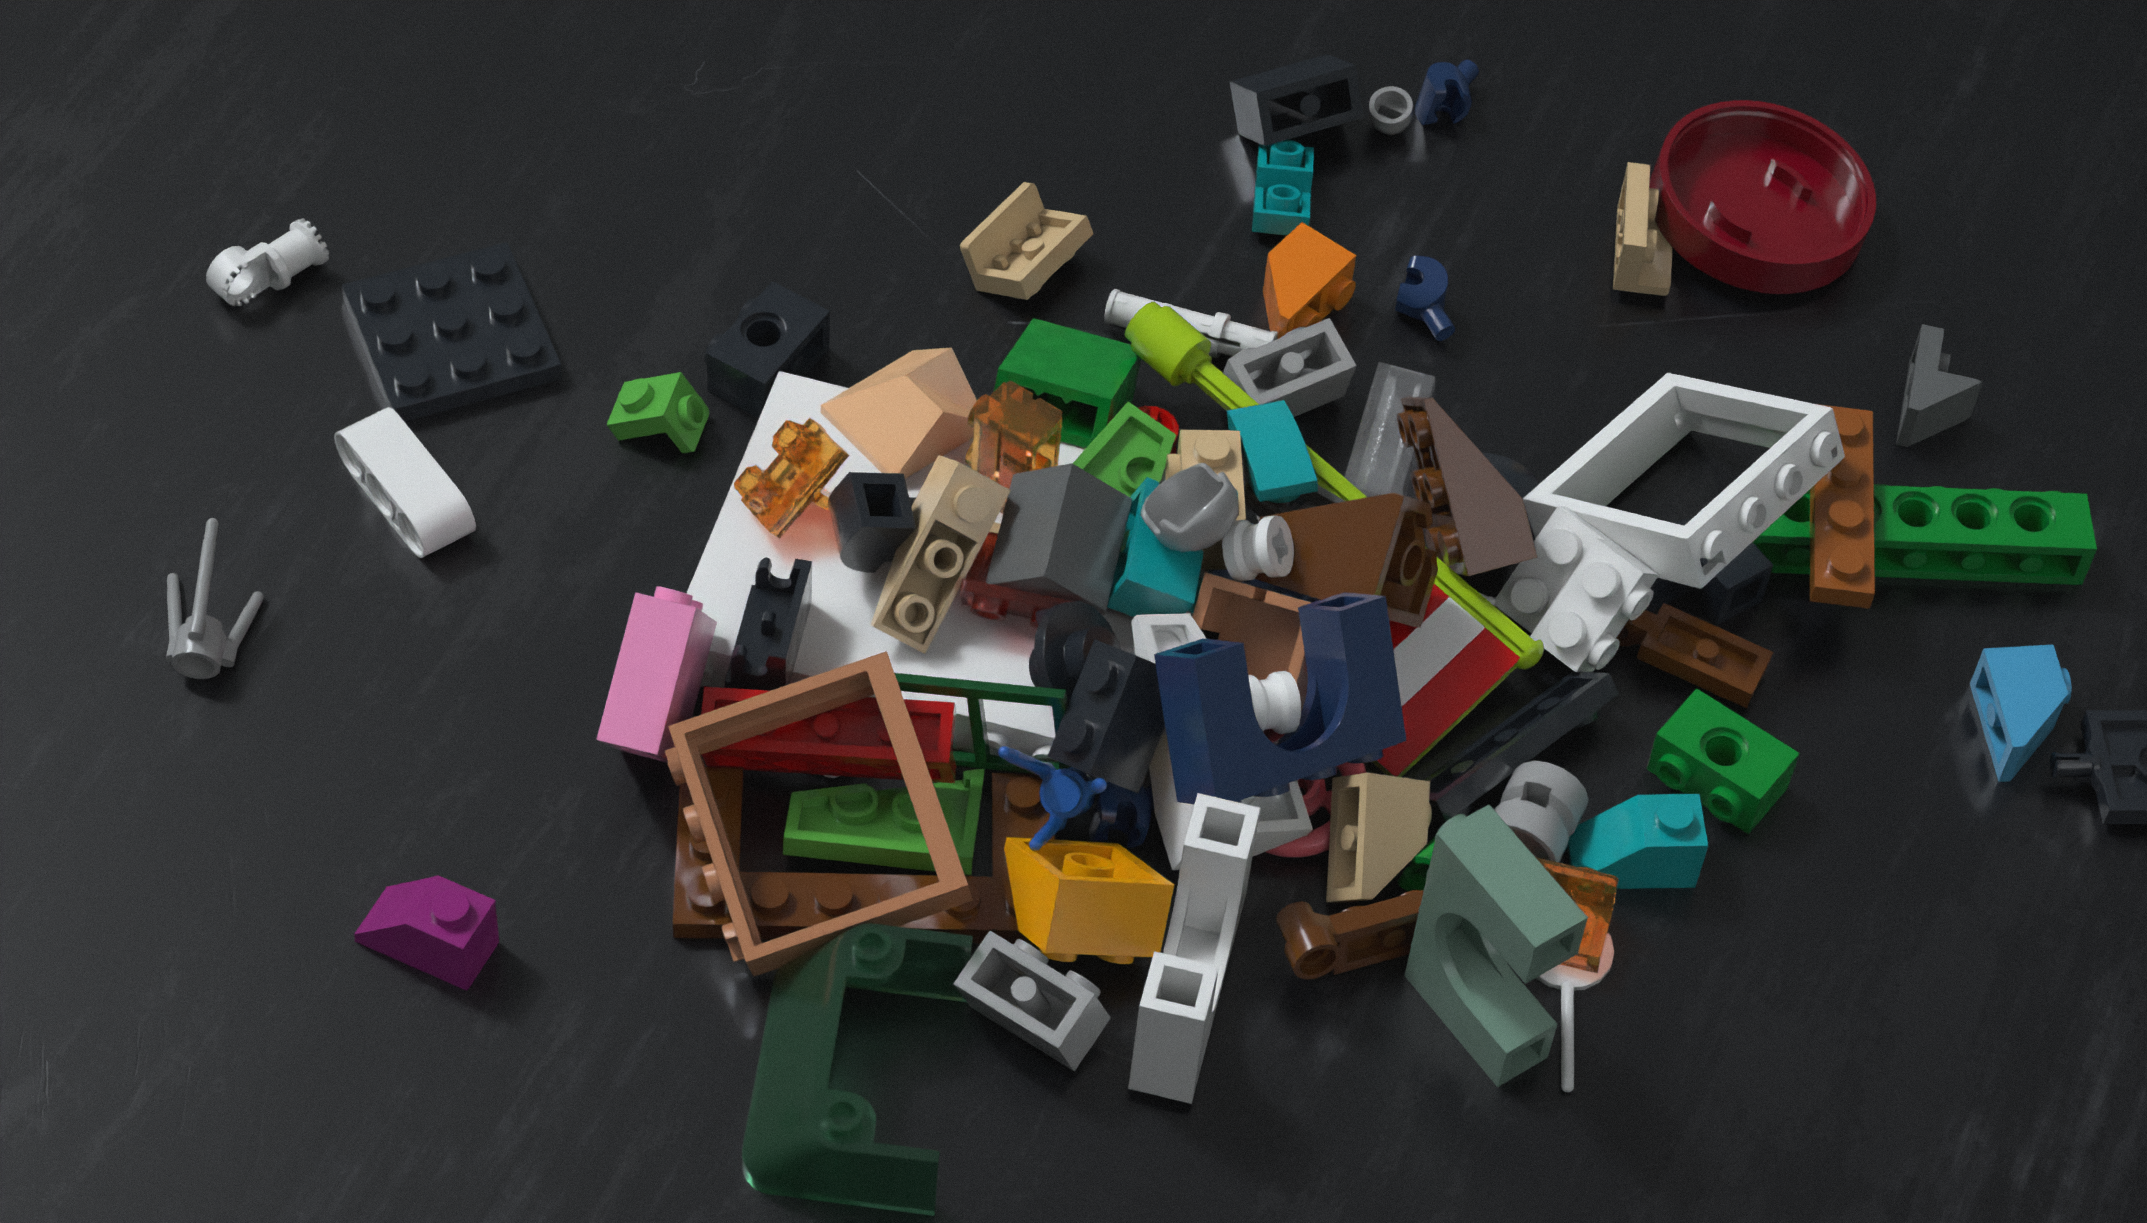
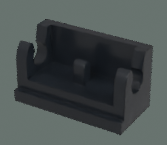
M765 557L760 560L755 574V585H751L728 667L725 688L772 691L790 684L812 603V561L795 559L789 579H781L770 572L772 568L770 558Z

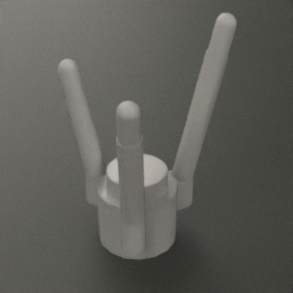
M210 518L206 522L192 616H189L184 624H182L179 577L175 573H170L167 576L169 645L166 660L171 662L172 667L178 673L195 679H209L220 673L221 666H234L238 646L264 599V595L259 591L252 594L228 638L224 631H222L223 626L221 622L214 617L206 615L219 525L215 518Z

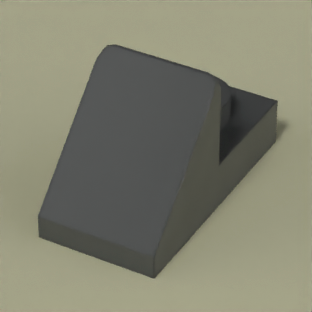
M1924 324L1921 326L1909 362L1896 445L1909 447L1964 422L1972 415L1982 382L1978 379L1947 373L1950 354L1941 352L1944 329Z

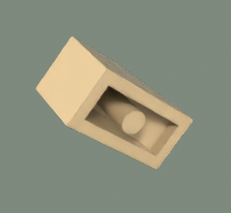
M1361 773L1334 777L1332 779L1326 902L1347 903L1372 900L1427 844L1428 827L1432 818V809L1429 803L1430 781L1374 773Z

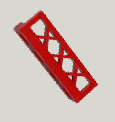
M704 687L701 715L769 691ZM866 697L701 754L707 767H741L743 770L904 780L876 697ZM904 699L932 782L955 783L956 762L953 755L956 720L955 702Z

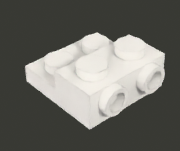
M1558 505L1534 541L1538 558L1518 564L1497 595L1495 606L1532 633L1530 637L1534 641L1540 639L1544 644V649L1573 671L1593 672L1595 668L1597 670L1603 668L1613 658L1620 644L1616 637L1629 619L1635 620L1648 607L1654 594L1650 588L1659 575L1572 510Z

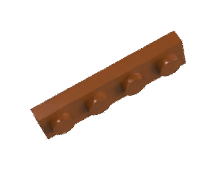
M1822 405L1833 408L1845 457L1810 489V601L1870 609L1875 595L1873 411Z

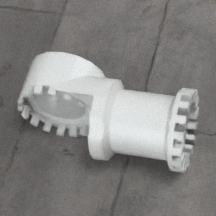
M304 218L298 219L290 224V231L270 244L260 242L248 251L240 246H232L223 250L210 264L206 274V282L228 304L241 306L242 303L240 301L245 304L248 303L249 299H254L258 293L269 286L275 290L286 288L291 284V277L312 264L314 266L322 265L329 260V251L325 248L327 247L325 242H318L322 238L321 235H314L317 229L314 226L311 227V223L305 221ZM234 273L237 274L235 278L232 277Z

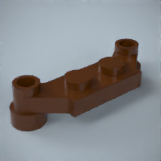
M1424 890L1408 891L1399 897L1366 906H1353L1343 910L1341 913L1330 916L1314 913L1311 905L1307 902L1300 901L1287 905L1278 913L1276 923L1286 941L1284 953L1295 975L1301 979H1315L1332 971L1333 975L1410 954L1411 942Z

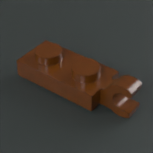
M1666 603L1662 604L1657 615L1645 610L1635 620L1629 619L1616 637L1620 641L1619 646L1641 645L1636 657L1637 659L1745 708L1748 707L1774 653Z

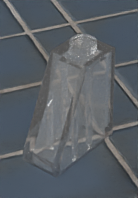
M1378 362L1344 477L1365 496L1371 497L1393 492L1406 496L1411 482V472L1414 471L1417 462L1413 447L1405 448L1399 434L1397 414L1404 412L1401 398L1413 396L1434 399L1436 377Z

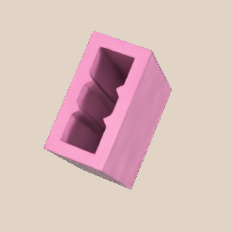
M656 587L654 597L635 592L596 740L619 751L668 763L665 750L675 747L668 726L685 721L693 716L717 625L715 620L702 612L703 603L692 600V595L664 587Z

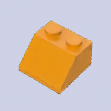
M1006 837L1004 851L1018 931L1039 947V951L1047 958L1061 962H1073L1077 960L1078 954L1097 955L1108 962L1131 964L1134 961V957H1153L1154 951L1161 952L1174 884L1122 845L1106 842L1049 840L1039 850L1033 851L1029 847L1031 838Z

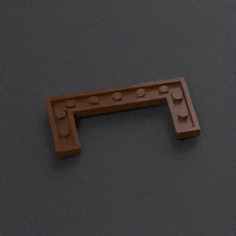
M705 767L740 871L743 768ZM992 773L991 877L965 876L973 901L858 941L981 944L988 932L992 931L1011 944H1014L1017 939H1021L1028 944L1035 945L1018 931L1004 847L1006 837L1032 839L1049 820L1050 813L1043 807L1039 794L1043 780L1034 774ZM684 783L679 785L673 938L725 939L722 926L731 923L732 919L726 900L714 903L702 866L711 864L713 861L706 841L695 844L690 833L683 808L694 803L688 785ZM740 872L761 938L768 940L788 935L939 882L936 875Z

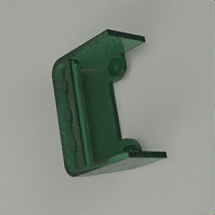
M867 923L858 925L779 968L773 981L742 1147V1171L745 1179L753 1188L771 1195L935 1216L940 1151L875 1143L876 1116L870 1103L856 1093L827 1089L845 987L967 1002L953 983L972 957L973 936Z

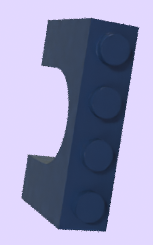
M1344 592L1298 607L1308 674L1307 693L1301 711L1300 723L1296 731L1286 733L1273 743L1263 733L1255 716L1244 643L1202 638L1154 654L1177 802L1194 805L1197 793L1242 803L1243 799L1251 796L1271 797L1281 795L1290 790V782L1299 779L1318 780L1331 777L1337 773L1336 766L1346 762L1367 763L1376 761L1383 757V749L1407 741L1386 596Z

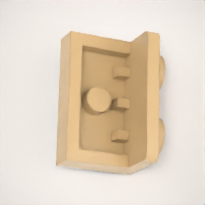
M1023 182L961 242L960 249L976 291L1028 300L1041 289L1042 285L1065 262L1075 255V252L1093 235V231L1086 215L1044 209L1036 185Z

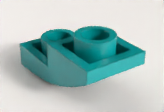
M1284 140L1267 146L1259 143L1252 232L1288 235L1301 222L1309 226L1314 147H1304L1292 140Z
M1284 400L1227 410L1228 429L1240 431L1245 478L1260 502L1286 503L1296 500L1300 494L1318 491V481L1307 447L1298 425Z

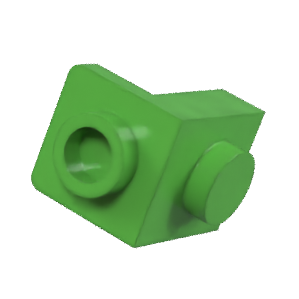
M681 372L645 379L640 378L624 382L607 422V427L618 441L667 433L682 453L694 452L709 416V409Z

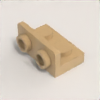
M1628 162L1617 206L1613 289L1666 296L1669 294L1671 286L1672 246L1664 238L1655 222L1659 191L1658 189L1649 188L1650 165Z

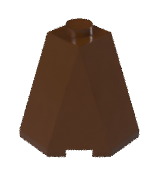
M1393 492L1268 515L1281 516L1289 526L1294 544L1293 566L1290 573L1285 577L1272 578L1268 577L1265 573H1258L1254 579L1320 600L1344 592L1386 596L1389 620L1421 628L1438 572L1436 551L1425 548L1423 528L1428 529L1433 523L1431 504Z

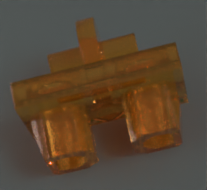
M810 417L803 425L786 420L773 435L772 448L778 453V456L768 468L763 470L757 465L747 467L734 482V488L742 496L741 501L768 532L778 538L783 536L812 502L825 510L829 509L828 499L830 493L824 487L850 456L827 434L821 424Z

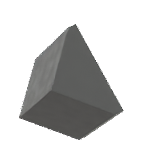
M1073 463L1013 474L1010 485L1011 491L1007 497L985 590L1055 605L1081 601L1096 608L1100 614L1106 615L1132 507V498Z

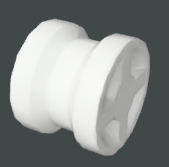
M1267 516L1261 519L1258 524L1253 525L1248 520H1236L1223 538L1222 548L1225 565L1230 576L1235 581H1251L1257 577L1258 573H1265L1268 577L1272 578L1285 577L1290 573L1294 559V544L1289 526L1281 516Z
M1287 671L1273 672L1264 680H1258L1255 676L1248 675L1253 708L1262 731L1272 729L1278 734L1296 731L1301 718V700L1298 686L1291 673Z

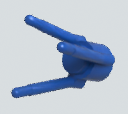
M1002 746L998 750V755L1002 759L1038 775L1043 780L1039 792L1040 800L1045 810L1050 813V817L1046 824L1030 840L1029 847L1033 851L1039 850L1057 831L1064 829L1068 818L1081 816L1086 813L1093 805L1096 794L1104 792L1107 787L1104 779L1097 778L1092 780L1087 773L1073 767L1057 770L1049 762H1042L1007 746Z

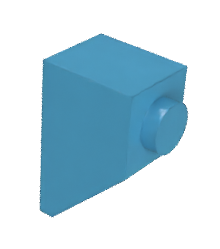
M2054 645L1984 648L1970 682V687L1998 782H2008L2013 779L2054 729L2063 705L2068 704L2072 692L2071 678L2068 670L2060 667Z

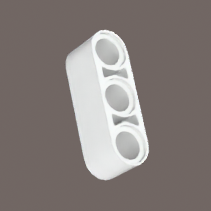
M387 407L335 433V444L344 465L417 557L423 558L476 530L472 510L461 491L392 408Z

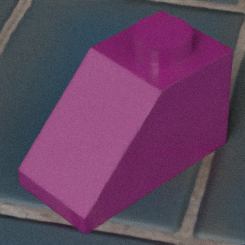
M439 875L387 886L355 932L354 939L355 942L468 991L499 943L496 901Z

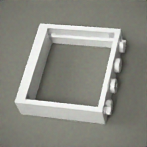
M1667 373L1526 495L1523 501L1535 539L1558 505L1565 506L1659 575L1658 578L1701 589L1845 457L1834 411L1831 407ZM1691 430L1770 448L1685 526L1605 507ZM1700 558L1708 560V563L1703 567L1701 566Z

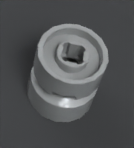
M1530 761L1522 763L1515 769L1503 792L1501 803L1495 808V812L1551 875L1555 872L1567 848L1569 836L1575 832L1586 810L1589 799L1584 786L1565 769L1547 762Z

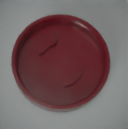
M1734 100L1718 102L1687 114L1674 125L1666 136L1649 183V188L1658 189L1659 191L1655 222L1664 238L1677 253L1697 269L1719 281L1738 288L1761 293L1793 294L1806 292L1825 286L1839 278L1857 258L1872 225L1876 210V193L1871 175L1860 156L1848 142L1828 126L1804 113L1781 105L1761 101Z

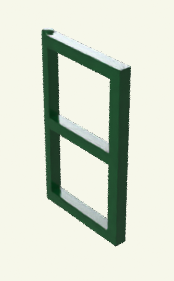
M895 673L901 691L967 698L974 753L953 751L957 767L1034 774L1009 763L1000 756L990 755L983 699L1052 706L1055 736L1068 706L1067 693L1063 689ZM1040 760L1042 762L1051 763L1057 770L1064 768H1072L1071 766L1063 764L1059 761L1054 762Z

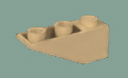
M938 455L911 506L916 529L896 549L871 626L925 654L1011 490L958 461Z

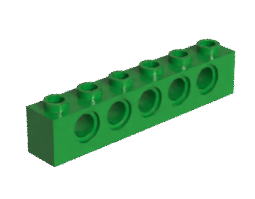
M1874 484L1875 577L2082 585L2097 550L2087 494L2061 493L2058 491H2007L1997 488L1982 490L1945 488L1942 486L1909 487ZM1810 490L1753 541V544L1773 564L1771 573L1810 574Z

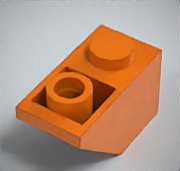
M1301 222L1268 253L1263 295L1270 331L1278 332L1279 339L1296 328L1309 327L1321 322L1333 309L1341 310L1351 299L1356 287V282L1352 280L1356 255Z

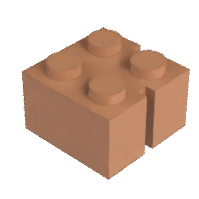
M1205 573L1192 616L1199 628L1220 633L1218 640L1244 643L1248 675H1253L1258 680L1267 679L1268 675L1273 672L1287 671L1291 673L1299 689L1302 711L1307 693L1308 674L1298 607L1312 602Z

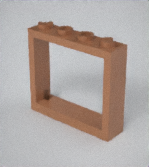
M887 651L668 726L675 745L674 748L665 750L671 775L676 786L687 783L694 803L683 808L684 815L694 843L698 844L706 841L713 861L711 864L702 866L703 873L714 903L726 900L732 919L731 923L722 926L725 940L729 946L733 961L745 959L754 977L973 901ZM875 695L939 882L763 943L701 754Z

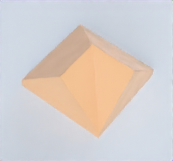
M952 348L913 350L823 403L820 411L881 473L904 474L905 479L936 461L938 455H946L987 430L985 416Z

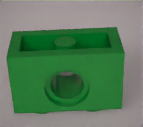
M1696 688L1657 732L1646 769L1655 774L1661 782L1672 789L1680 790L1684 794H1700L1701 804L1708 808L1716 818L1733 824L1749 835L1788 789L1800 753Z

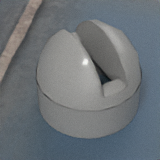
M1389 86L1377 90L1371 96L1369 101V118L1377 131L1386 135H1395L1402 133L1410 124L1413 115V102L1405 90Z

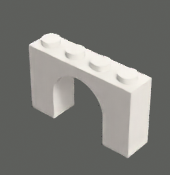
M1197 793L1183 845L1177 892L1163 953L1154 951L1139 1005L1128 1089L1192 1104L1247 893L1260 807Z

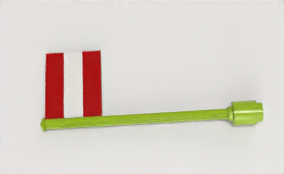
M1150 302L1143 306L1130 320L1125 330V337L1131 342V350L1172 386H1178L1184 382L1188 384L1195 383L1226 411L1259 405L1211 363L1212 358L1208 355L1211 349V341L1170 306L1161 307L1156 302ZM1306 445L1319 486L1344 501L1367 497ZM1438 557V572L1421 628L1389 620L1407 741L1383 749V757L1372 761L1375 766L1388 776L1402 777L1514 669L1533 667L1541 659L1544 652V644L1540 639L1534 641Z

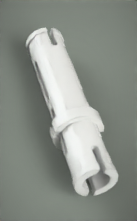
M1119 289L1111 291L1104 314V324H1113L1126 328L1133 316L1146 304L1156 302L1161 307L1170 306L1211 341V349L1208 355L1214 358H1219L1221 354L1233 357L1242 350L1257 348L1278 339V332L1230 321L1229 314L1217 312L1214 317L1172 304L1124 293Z

